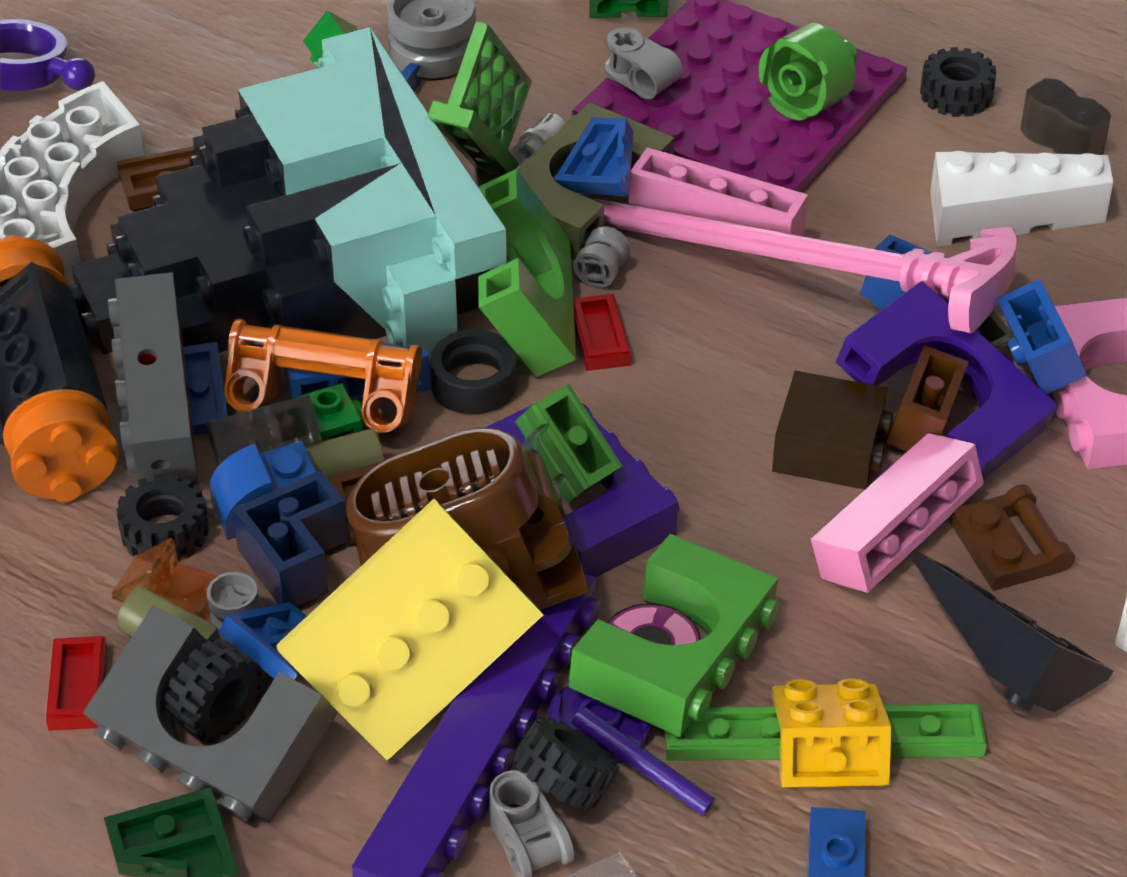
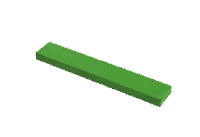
M980 704L884 705L891 724L890 758L985 757L987 744ZM708 707L704 717L700 721L693 720L681 737L665 731L666 761L780 760V726L775 707Z

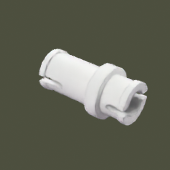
M548 113L535 128L526 130L519 138V143L514 147L513 154L515 159L521 164L524 159L532 156L543 146L547 138L554 136L566 125L563 118L558 114H554L552 117L551 113Z

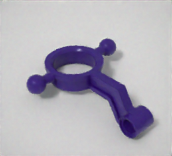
M0 20V53H27L39 56L30 59L0 58L1 90H34L52 84L59 76H62L64 83L73 90L80 91L92 85L95 79V70L88 60L84 58H72L69 61L63 59L67 52V40L59 30L44 23L31 20Z

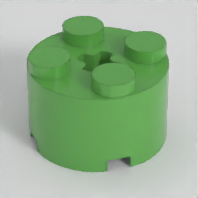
M814 22L808 23L774 42L764 50L759 62V79L762 86L767 84L772 95L768 100L777 111L788 118L804 120L823 112L849 95L856 78L855 61L857 59V51L850 41L843 40L831 28Z

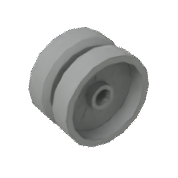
M389 0L386 6L387 23L390 31L388 35L389 54L396 67L403 71L409 63L418 64L420 69L416 76L431 79L448 77L458 73L476 23L474 0Z

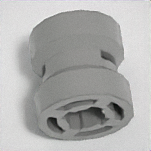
M604 226L594 229L587 239L585 247L580 250L573 262V269L578 278L585 284L595 288H605L611 285L619 272V267L623 265L630 253V244L627 238L621 232L611 227Z
M227 572L214 578L207 587L208 607L211 610L210 621L211 624L217 626L218 631L226 615L260 608L258 606L257 584L252 577L245 573ZM220 634L221 639L226 641L227 639Z

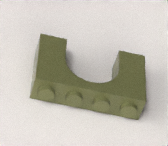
M590 102L577 115L570 117L567 124L554 136L547 138L543 146L532 156L524 159L517 168V171L570 238L571 258L576 259L580 250L585 247V243L592 231L598 227H604V205L561 186L554 181V178L592 117L627 119L633 129L631 169L647 147L674 155L675 137Z

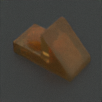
M169 538L133 559L111 592L112 599L124 602L137 585L143 586L206 621L211 612L207 601V587L218 575L178 564L174 540Z

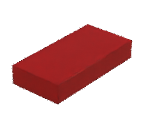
M614 294L573 298L574 327L586 371L631 366V351Z
M105 636L53 639L46 710L48 731L92 729L98 727L83 714V711L105 679L108 648Z

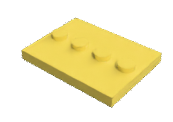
M433 499L286 635L276 647L278 652L388 761L534 625L543 614L446 510Z

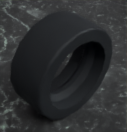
M466 329L449 334L438 341L430 353L431 390L436 400L448 409L463 414H483L497 410L509 402L517 390V353L501 335L487 330ZM467 363H483L499 370L491 377L480 380H465L454 377L449 373L455 367Z

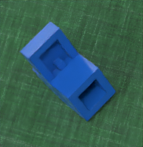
M302 441L260 454L256 445L253 444L235 452L217 467L210 480L211 503L227 540L236 538L233 508L316 472Z

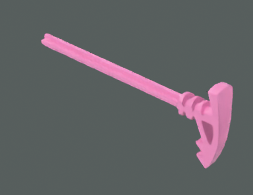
M593 199L604 205V226L899 281L900 287L904 292L909 291L919 282L923 281L935 293L949 300L948 318L950 328L967 333H973L999 304L997 298L1005 295L1009 289L1016 269L1017 239L1012 227L981 230V238L970 239L969 251L945 258V253L933 252L924 254V250L917 248L906 254H897L602 199Z

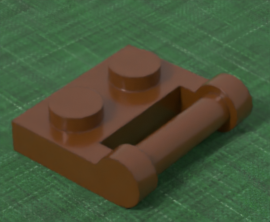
M1025 484L1012 487L1005 495L961 506L950 515L949 523L993 591L1063 572L1070 568L1076 559L1069 545L1066 542L1059 541L1036 507V496L1030 487ZM1020 516L1043 553L1033 555L1010 520L1011 517Z

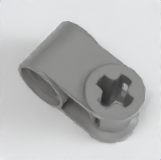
M616 28L607 35L610 58L605 63L604 72L606 76L634 91L641 98L652 99L681 78L683 73L681 61L670 49L658 45L644 37L637 30L631 28Z
M511 770L501 773L491 783L490 826L504 849L516 877H532L533 871L557 861L563 864L572 862L574 860V849L569 833L561 819L553 812L538 784L532 783L526 778L527 773ZM510 805H519V806H521V807H516V808H514V807H508V806H510Z

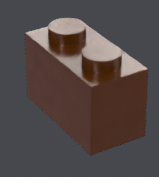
M924 345L886 444L908 452L927 433L941 436L969 361Z

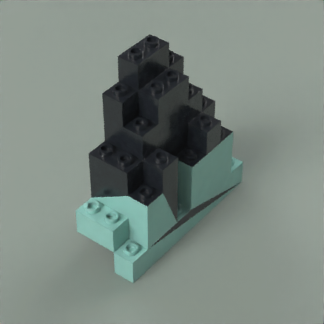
M370 27L323 39V58L318 59L319 68L238 89L240 108L235 109L236 119L202 127L203 135L193 137L195 156L189 157L190 167L156 176L158 195L152 196L154 207L119 216L118 223L110 225L113 243L107 244L108 256L71 266L75 284L69 286L72 290L77 310H83L84 312L81 313V320L88 339L96 338L103 355L113 352L112 339H114V330L110 322L108 299L117 298L115 279L173 273L183 346L217 342L219 353L228 351V340L232 324L236 319H243L247 325L272 328L277 324L368 339H378L387 336L390 344L410 347L412 344L420 345L421 349L428 350L430 356L438 341L451 333L457 332L458 314L479 308L478 276L489 272V269L507 263L506 228L436 124L427 117V111Z

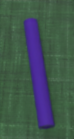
M581 707L574 716L572 725L700 815L704 816L715 801L713 796L586 707Z

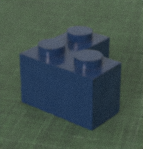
M321 470L232 509L237 548L277 604L291 602L297 607L329 592L325 551L347 542L348 533L345 500Z

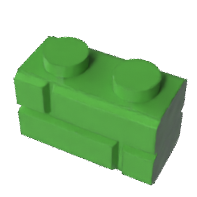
M570 384L565 385L532 405L515 421L535 454L539 455L545 462L551 479L557 481V488L567 503L605 481L623 467Z

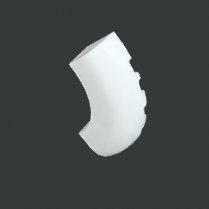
M104 81L58 101L59 109L45 118L36 115L29 121L30 126L20 137L12 136L0 150V240L9 235H18L40 240L48 244L60 256L64 267V277L69 285L74 283L71 266L81 263L77 239L73 234L80 214L99 191L119 177L116 161L144 156L140 124Z

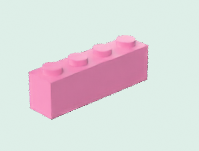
M648 147L631 169L629 205L804 236L808 194Z
M927 433L811 538L821 579L869 593L984 484L975 444Z

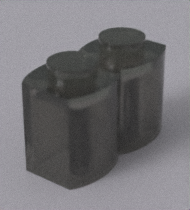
M1044 78L1026 91L1020 130L1029 140L1041 146L1052 148L1056 154L1082 155L1091 153L1103 155L1111 114L1096 100L1078 96L1072 88L1061 80Z

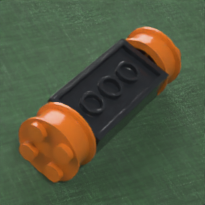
M9 235L0 240V444L5 446L11 457V472L19 487L27 493L40 498L70 502L79 495L98 487L111 475L118 461V444L113 433L110 431V418L72 290L64 277V267L60 256L51 246L40 240Z

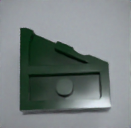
M211 787L104 817L118 873L121 875L139 877H239Z

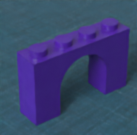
M921 281L848 334L835 362L856 382L879 386L903 367L917 363L924 345L969 361L963 378L975 392L979 409L950 431L947 438L975 444L982 477L985 479L1044 431L1058 405L1048 394H1045L1023 374L1010 358L1003 355L987 341L978 329L973 333L952 330L948 318L949 305L941 295L935 293Z
M582 403L623 466L605 481L601 482L607 489L602 496L566 515L584 574L598 577L662 544L669 534L676 536L679 504L674 493L667 487L663 488L649 474L645 464L638 458L634 459L621 446L617 436L610 430L606 431L593 418L589 408ZM531 406L485 427L510 433L520 441L525 451L534 452L515 423Z

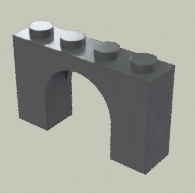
M152 605L83 711V714L98 726L94 735L120 751L125 743L139 750L135 758L158 773L163 774L167 766L181 774L177 781L192 792L211 787L214 793L223 797L220 806L240 819L248 822L251 815L254 814L270 823L336 717L337 710L322 694L278 672L250 719L235 735L223 742L210 746H190L181 743L176 733L175 721L165 709V706L168 704L165 701V694L172 690L168 685L172 677L178 676L180 671L177 668L182 662L186 664L190 660L189 654L195 649L200 652L202 644L208 641L195 627Z

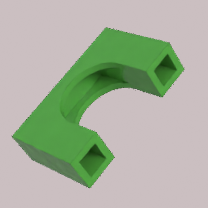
M515 169L478 187L506 228V253L511 259L510 262L478 276L479 308L532 373L538 377L576 360L570 238L521 174Z
M669 534L647 560L642 599L681 613L699 624L709 635L688 644L665 645L645 640L598 619L572 649L569 688L681 737L693 720L700 721L704 717L716 689L723 690L726 688L732 678L735 664L740 658L747 659L751 655L760 631L763 628L769 630L773 626L780 610V601L775 600L778 578Z

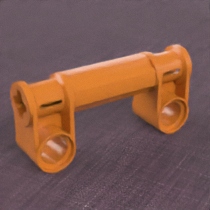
M236 319L232 324L228 340L229 358L224 391L227 402L234 409L247 412L271 405L278 393L280 367L366 380L361 408L362 418L365 424L370 429L374 428L376 432L384 433L399 429L411 420L416 384L419 379L422 363V349L420 345L412 344L409 349L383 345L379 339L333 334L277 324L272 328L247 325L243 319ZM251 341L262 342L264 345L254 344ZM386 361L401 363V365L389 364ZM248 377L253 378L259 385L260 393L255 402L249 400L244 394L243 385ZM384 397L391 399L397 407V415L392 423L385 421L379 414L378 406Z

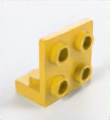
M849 678L839 681L838 684L816 685L809 680L797 679L788 681L785 685H775L772 687V699L780 726V782L782 788L889 785L891 724L875 684H869L861 679Z

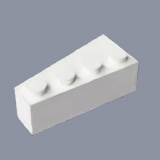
M964 151L935 152L930 195L936 246L952 245V239L958 237L981 238V230L1012 227L1016 236L1030 234V230L1035 226L1047 225L1050 229L1057 230L1105 223L1114 183L1108 155H1095L1091 153L1082 155L1052 154L1046 152L1039 154L1008 152L975 153Z

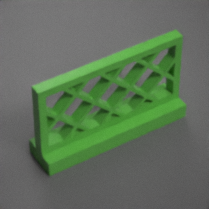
M476 21L448 104L433 100L427 117L436 124L438 129L475 168L504 175L517 169L519 164L508 150L532 80L489 24Z

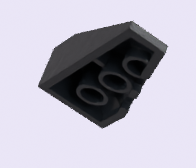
M919 552L914 557L913 562L987 673L1007 687L1003 696L1017 706L1030 711L1035 704L1049 711L1056 712L1109 680L1114 672L1063 637L1058 638L1049 631L1037 626L1036 620L996 600L997 597L949 566Z

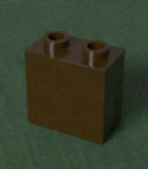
M795 370L775 434L772 472L865 490L871 471L880 472L885 444L878 443L879 438L888 440L893 412L885 410L888 388Z

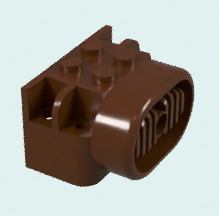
M494 428L469 429L398 454L379 463L364 474L349 495L346 512L348 521L355 534L360 566L372 557L427 504L435 499L539 610L590 592L567 516L545 462L534 452L525 451L520 441L508 432Z

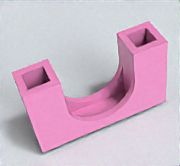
M1127 298L1055 306L1073 341L1085 371L1098 366L1127 362ZM1087 376L1052 392L1054 402L1058 405L1056 414L1059 419L1065 420L1069 429L1071 447L1074 452L1080 453L1087 470L1127 465V395L1108 391L1095 384Z

